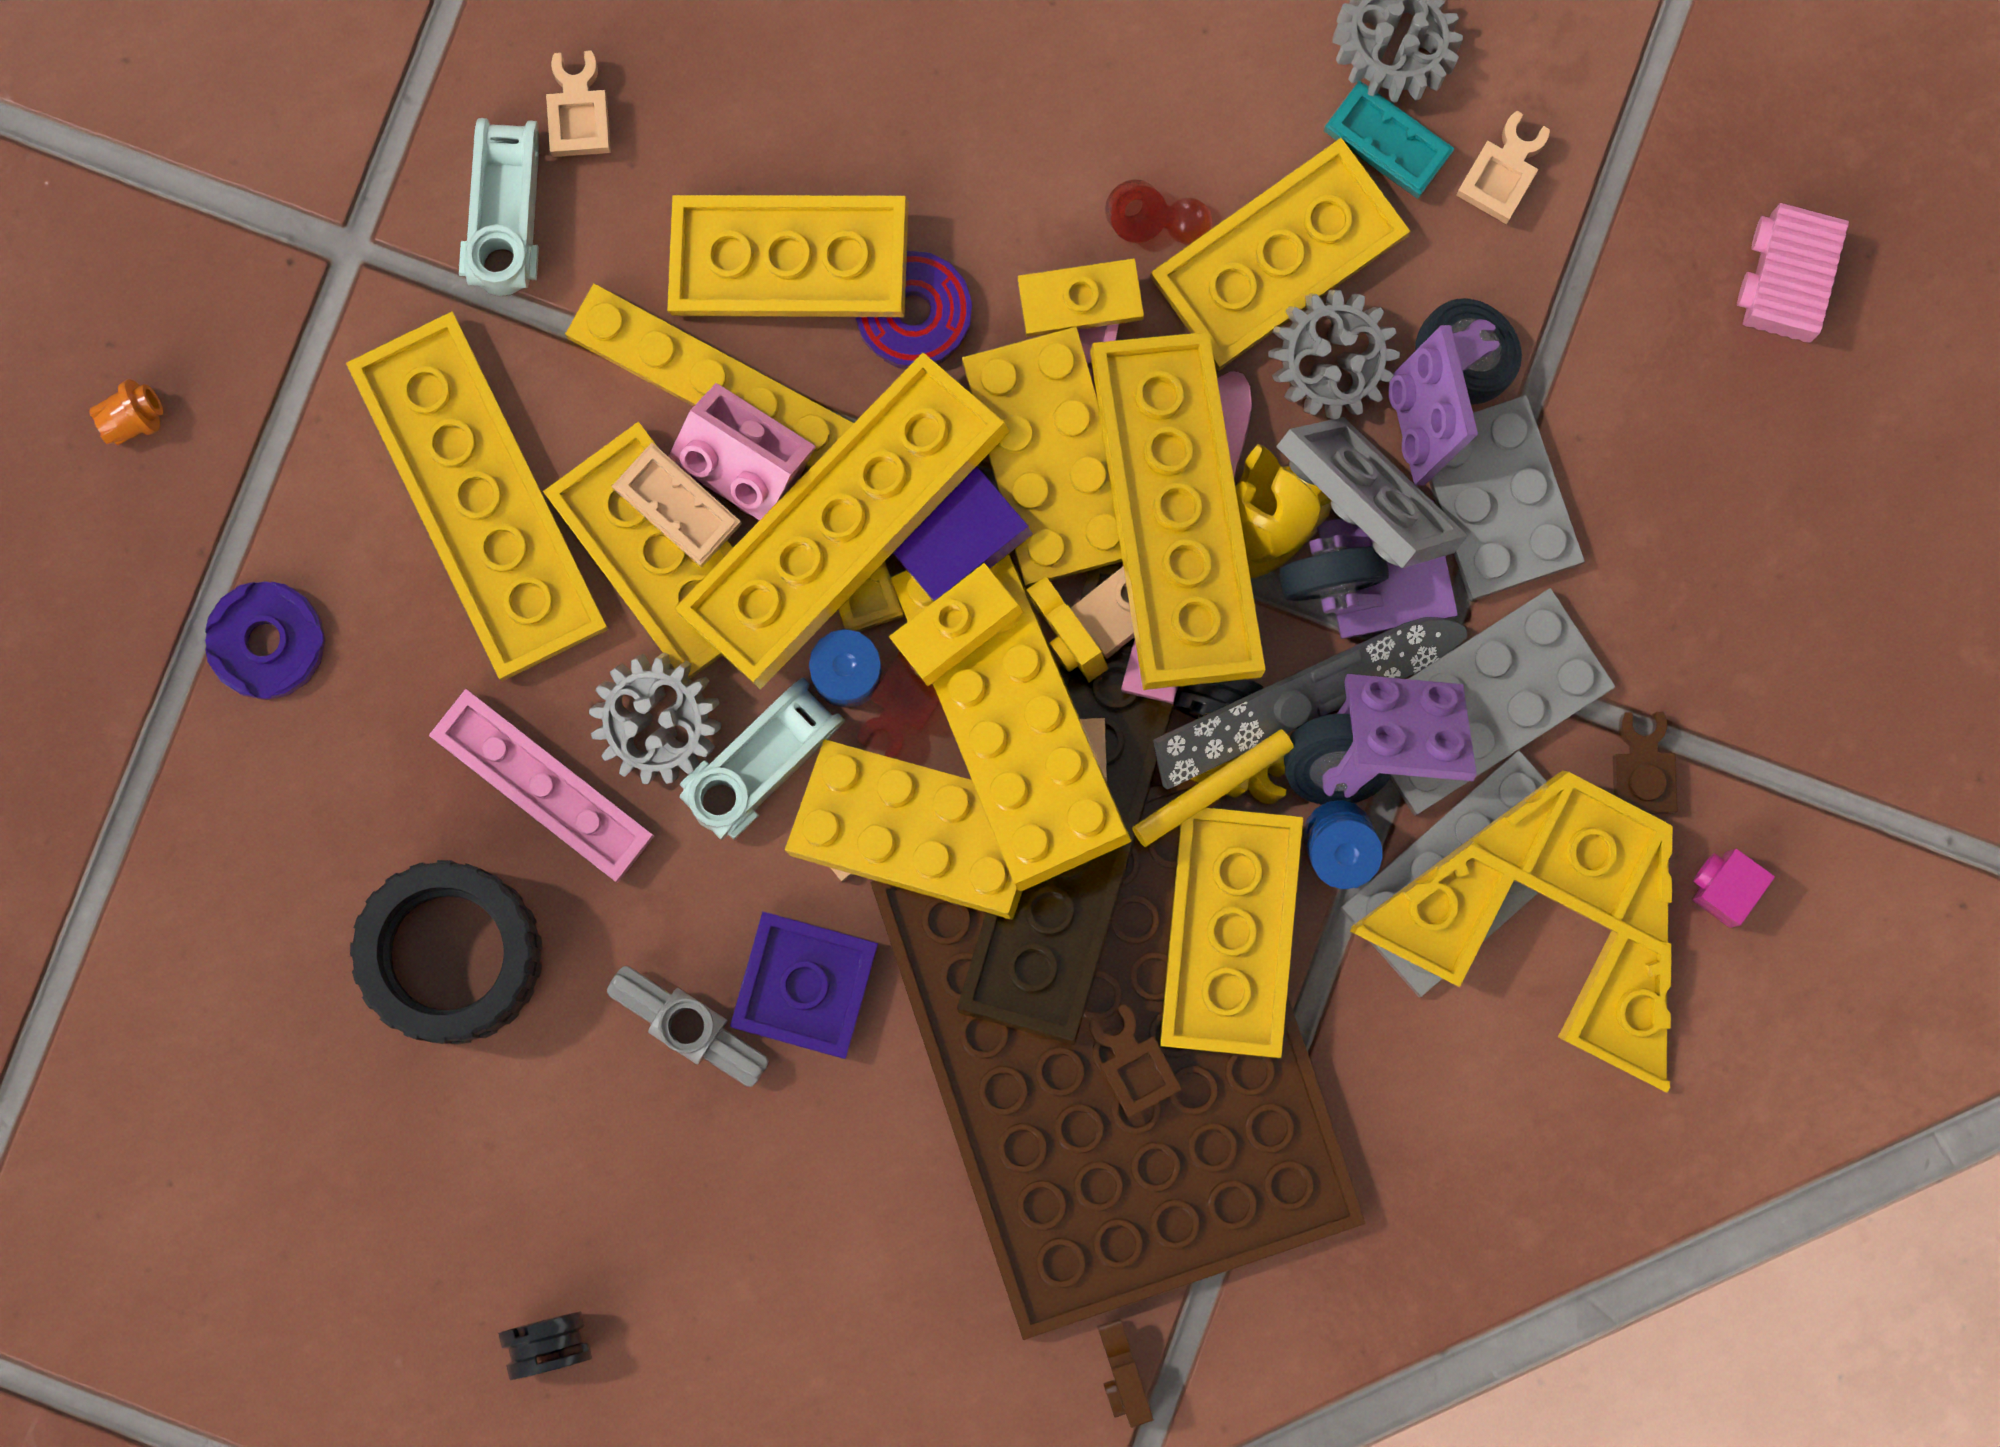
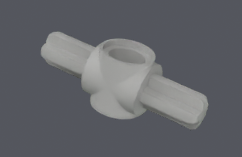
M623 966L611 980L607 989L609 997L651 1024L648 1030L649 1034L696 1065H699L705 1059L746 1087L754 1086L766 1070L769 1062L767 1056L725 1030L724 1027L727 1024V1019L678 987L671 994L630 966ZM686 1009L696 1010L704 1021V1030L701 1037L690 1044L679 1042L672 1033L674 1017Z

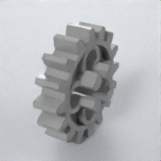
M1350 0L1349 4L1344 3L1336 20L1339 24H1337L1332 37V43L1341 46L1336 57L1337 64L1346 65L1352 63L1353 69L1348 80L1351 83H1355L1363 78L1367 79L1370 82L1368 87V95L1374 96L1382 87L1389 89L1391 102H1397L1402 90L1408 89L1415 101L1422 98L1426 86L1435 91L1440 89L1446 74L1451 75L1459 58L1457 52L1463 41V35L1453 32L1459 20L1457 13L1443 14L1441 12L1446 0ZM1409 13L1413 15L1414 18L1401 42L1392 65L1383 64L1381 60L1388 43L1392 40L1402 14ZM1364 23L1373 24L1376 26V29L1371 30ZM1419 48H1424L1431 53V55L1422 54L1418 50Z
M1329 290L1326 304L1323 303L1317 294L1310 293L1305 296L1308 310L1304 312L1291 306L1285 310L1289 319L1293 322L1289 328L1274 327L1273 333L1283 339L1284 342L1282 348L1269 350L1268 357L1282 360L1283 368L1272 375L1273 380L1276 382L1290 381L1292 385L1284 397L1290 402H1296L1305 396L1304 412L1316 415L1324 404L1327 418L1339 419L1342 405H1345L1351 414L1360 415L1363 413L1361 399L1365 397L1371 401L1380 402L1383 397L1376 387L1379 380L1390 382L1394 376L1385 369L1386 361L1400 358V352L1386 348L1385 341L1392 338L1396 334V330L1394 327H1379L1377 325L1384 313L1381 307L1373 306L1365 312L1362 311L1365 303V296L1352 294L1344 305V297L1341 290ZM1322 316L1328 317L1332 324V327H1329L1326 334L1329 341L1319 337L1316 333V322ZM1360 332H1364L1367 335L1369 345L1366 351L1361 354L1344 352L1337 357L1338 366L1347 370L1352 375L1353 383L1348 391L1341 392L1337 387L1336 382H1339L1342 376L1337 365L1318 363L1313 365L1310 372L1312 374L1305 377L1301 374L1299 363L1304 356L1315 355L1324 357L1331 352L1330 342L1347 346L1356 342L1357 334Z
M662 653L656 657L652 666H650L646 656L641 654L631 660V670L621 663L610 671L615 683L604 681L596 688L595 691L606 701L595 704L589 710V715L602 719L603 725L593 731L591 736L592 739L597 740L607 739L610 746L601 756L604 761L615 756L623 760L620 766V775L625 777L634 768L641 769L642 784H649L656 778L658 771H660L666 784L672 783L679 777V767L687 774L692 773L700 764L696 755L706 757L715 748L712 742L705 738V736L713 735L721 729L720 722L708 718V713L720 704L719 699H704L701 691L707 686L709 680L707 677L699 678L694 682L688 678L691 669L690 662L685 661L674 670L670 668L669 654ZM662 685H669L675 689L677 701L661 712L658 719L661 727L645 741L648 752L639 751L634 745V736L650 725L653 715L649 711L665 698L666 694ZM623 695H630L635 699L633 704L636 712H630L624 708L622 704ZM679 725L687 730L689 735L688 743L679 742L675 738L677 732L674 726Z

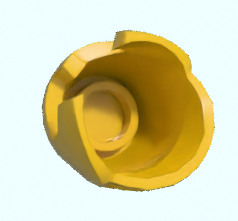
M1261 444L1256 445L1246 458L1243 475L1235 486L1250 578L1268 574L1291 559L1317 533V527L1329 516V511L1332 508V500L1316 485L1307 483L1299 478L1291 470L1290 466L1281 467L1272 452Z

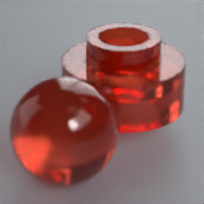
M1133 179L1119 184L1112 190L1105 205V214L1109 225L1118 236L1133 243L1151 240L1164 228L1167 229L1169 235L1175 241L1190 245L1210 231L1212 226L1210 210L1202 201L1189 197L1179 199L1171 206L1167 205L1159 191L1152 184L1144 180ZM1131 201H1142V208L1137 214L1132 216L1125 215L1126 206Z

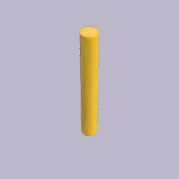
M1282 729L1278 730L1133 826L1132 829L1140 843L1147 847L1289 753L1294 748L1289 736Z

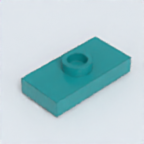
M1358 81L1325 125L1324 132L1336 141L1342 138L1354 154L1412 196L1419 199L1455 148L1380 94L1368 95L1369 86L1362 81Z

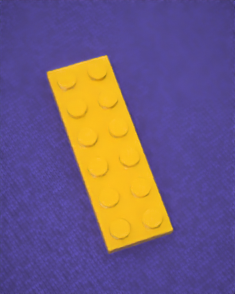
M454 313L445 314L346 362L498 678L503 682L609 630Z
M1210 332L1093 343L1090 349L1091 363L1143 690L1262 678L1265 672V664Z
M922 353L674 609L761 690L994 449L1010 430L1003 420L925 353Z
M1009 553L991 567L990 570L1017 602L1023 613L933 682V685L1014 885L1021 892L1132 841L1012 556ZM907 570L890 578L907 621L933 603L931 598Z

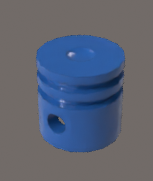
M847 629L830 632L817 642L811 652L809 669L812 682L820 696L830 704L843 708L860 706L870 700L880 687L882 668L878 650L872 641L860 632Z
M1343 800L1330 801L1317 807L1307 818L1303 829L1304 846L1318 877L1329 886L1340 889L1358 888L1369 882L1379 871L1383 858L1382 844L1367 813L1359 806Z

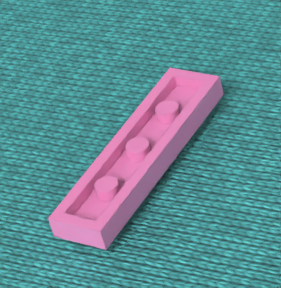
M467 689L463 691L429 734L432 739L617 883L655 837Z

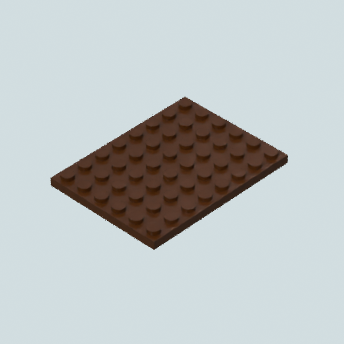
M1189 779L1170 789L1163 787V784L1150 788L1141 821L1197 785L1198 782ZM1220 798L1206 807L1224 809ZM1180 825L1147 847H1144L1137 837L1135 839L1075 1045L958 1013V1003L986 912L882 882H870L1023 1340L1366 1224L1288 995L1281 1058L1160 1047ZM1122 1004L1127 1005L1135 1016L1136 1029L1133 1036L1137 1043L1140 1044L1154 1036L1182 1088L1181 1091L1130 1118H1127L1100 1067V1064L1115 1056L1111 1048L1102 1046L1093 1038L1089 1027V1022L1097 1019L1106 1034L1114 1036L1121 1033L1124 1021L1119 1015L1117 1007Z

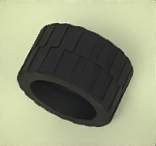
M437 860V863L430 864L418 863L409 866L410 869L395 873L385 880L386 883L377 891H373L365 901L367 904L361 915L357 916L353 927L355 928L353 942H350V957L353 959L354 967L352 974L355 984L360 987L363 994L362 999L368 1008L374 1010L381 1017L379 1020L392 1029L402 1031L404 1036L439 1044L471 1043V1040L477 1038H487L498 1033L497 1030L505 1024H510L519 1016L518 1012L525 1003H529L535 992L533 989L537 978H540L542 969L540 953L543 950L541 936L538 935L535 925L537 921L532 911L523 903V898L518 892L505 884L502 879L481 868L467 863L465 865L458 864L452 860ZM439 897L464 898L482 907L495 921L503 941V963L494 985L478 1001L454 1010H437L415 1001L400 985L392 965L393 941L403 919L420 904Z

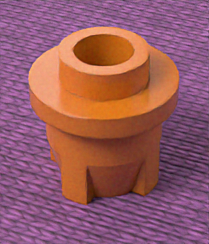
M127 379L118 385V392L91 407L89 413L94 419L102 440L106 444L114 442L118 446L141 433L151 435L160 429L159 416L163 414V407L158 396L149 385L142 384L140 386L136 381Z

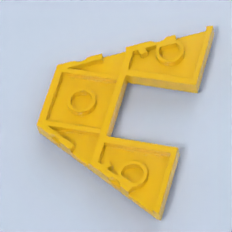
M1562 770L1351 927L1350 932L1460 987L1513 881L1546 896L1612 930L1558 1038L1666 1093L1670 1089V1081L1667 1080V1029H1671V1013L1667 1009V991L1671 987V943L1668 942V902L1672 903V878L1669 874V858L1672 855L1673 826L1592 783Z

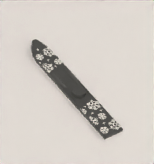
M1423 617L1403 623L1154 739L1153 743L1163 787L1170 789L1232 760L1280 729L1287 734L1310 720L1341 709L1346 701L1344 681L1347 674L1404 679L1419 672L1459 646L1467 638L1465 626L1450 619L1439 617Z

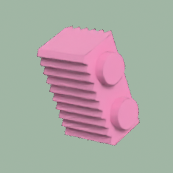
M1779 203L1772 211L1770 218L1761 216L1752 242V250L1761 252L1756 274L1746 272L1737 301V306L1746 308L1743 325L1811 343L1820 334L1823 327L1849 221Z

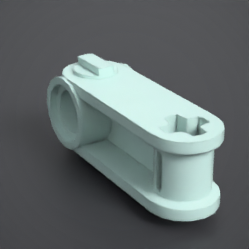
M478 118L476 121L467 241H461L459 276H466L468 285L480 286L488 293L498 296L511 295L522 288H528L530 280H537L539 246L533 245L539 159V125L537 121H527L525 126L491 125L487 118ZM505 249L514 254L512 263L503 271L492 272L484 268L486 258L495 250Z
M805 678L799 679L789 687L710 764L704 760L680 783V786L684 789L680 794V799L691 809L699 824L713 831L720 840L728 835L735 840L759 817L755 810L822 746L824 739L828 740L844 723L845 719L840 714L832 715L808 691L810 684ZM795 709H800L815 726H811ZM716 785L728 786L736 793L734 807L723 815L711 814L703 807L705 793Z

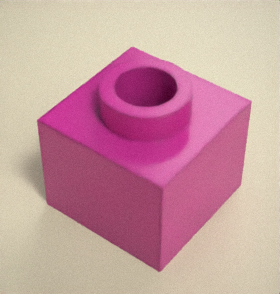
M1736 848L1725 852L1722 858L1713 853L1693 880L1700 888L1692 898V901L1729 928L1740 926L1775 876Z

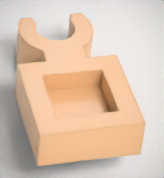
M591 50L584 51L585 67L582 72L576 75H571L564 71L565 64L561 53H554L552 57L551 67L558 84L563 88V93L546 94L549 145L552 157L611 153L605 90H589V87L595 82L598 75V65Z
M1519 111L1514 112L1509 117L1503 128V149L1487 140L1456 196L1505 224L1510 220L1539 170L1524 160L1525 158L1537 155L1543 149L1550 133V129L1543 126L1536 139L1532 141L1521 140L1516 133V127L1523 116Z

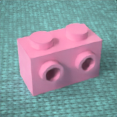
M715 383L690 410L668 457L696 482L702 483L735 504L741 511L761 520L799 480L816 446Z

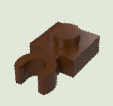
M1625 712L1619 720V733L1623 741L1629 745L1630 754H1615L1612 756L1614 795L1649 814L1677 813L1676 754L1658 753V742L1663 739L1667 730V719L1664 712L1652 714L1653 728L1647 736L1640 735L1634 730L1633 713Z
M1122 1004L1117 1007L1119 1015L1124 1021L1121 1033L1114 1036L1106 1034L1097 1019L1090 1021L1089 1027L1093 1038L1102 1046L1111 1048L1115 1056L1100 1064V1067L1127 1118H1130L1181 1091L1182 1088L1154 1036L1140 1044L1137 1043L1133 1036L1136 1029L1135 1016L1127 1005Z
M1117 1319L1097 1326L1114 1380L1103 1383L1114 1418L1126 1414L1130 1428L1154 1421L1121 1320Z

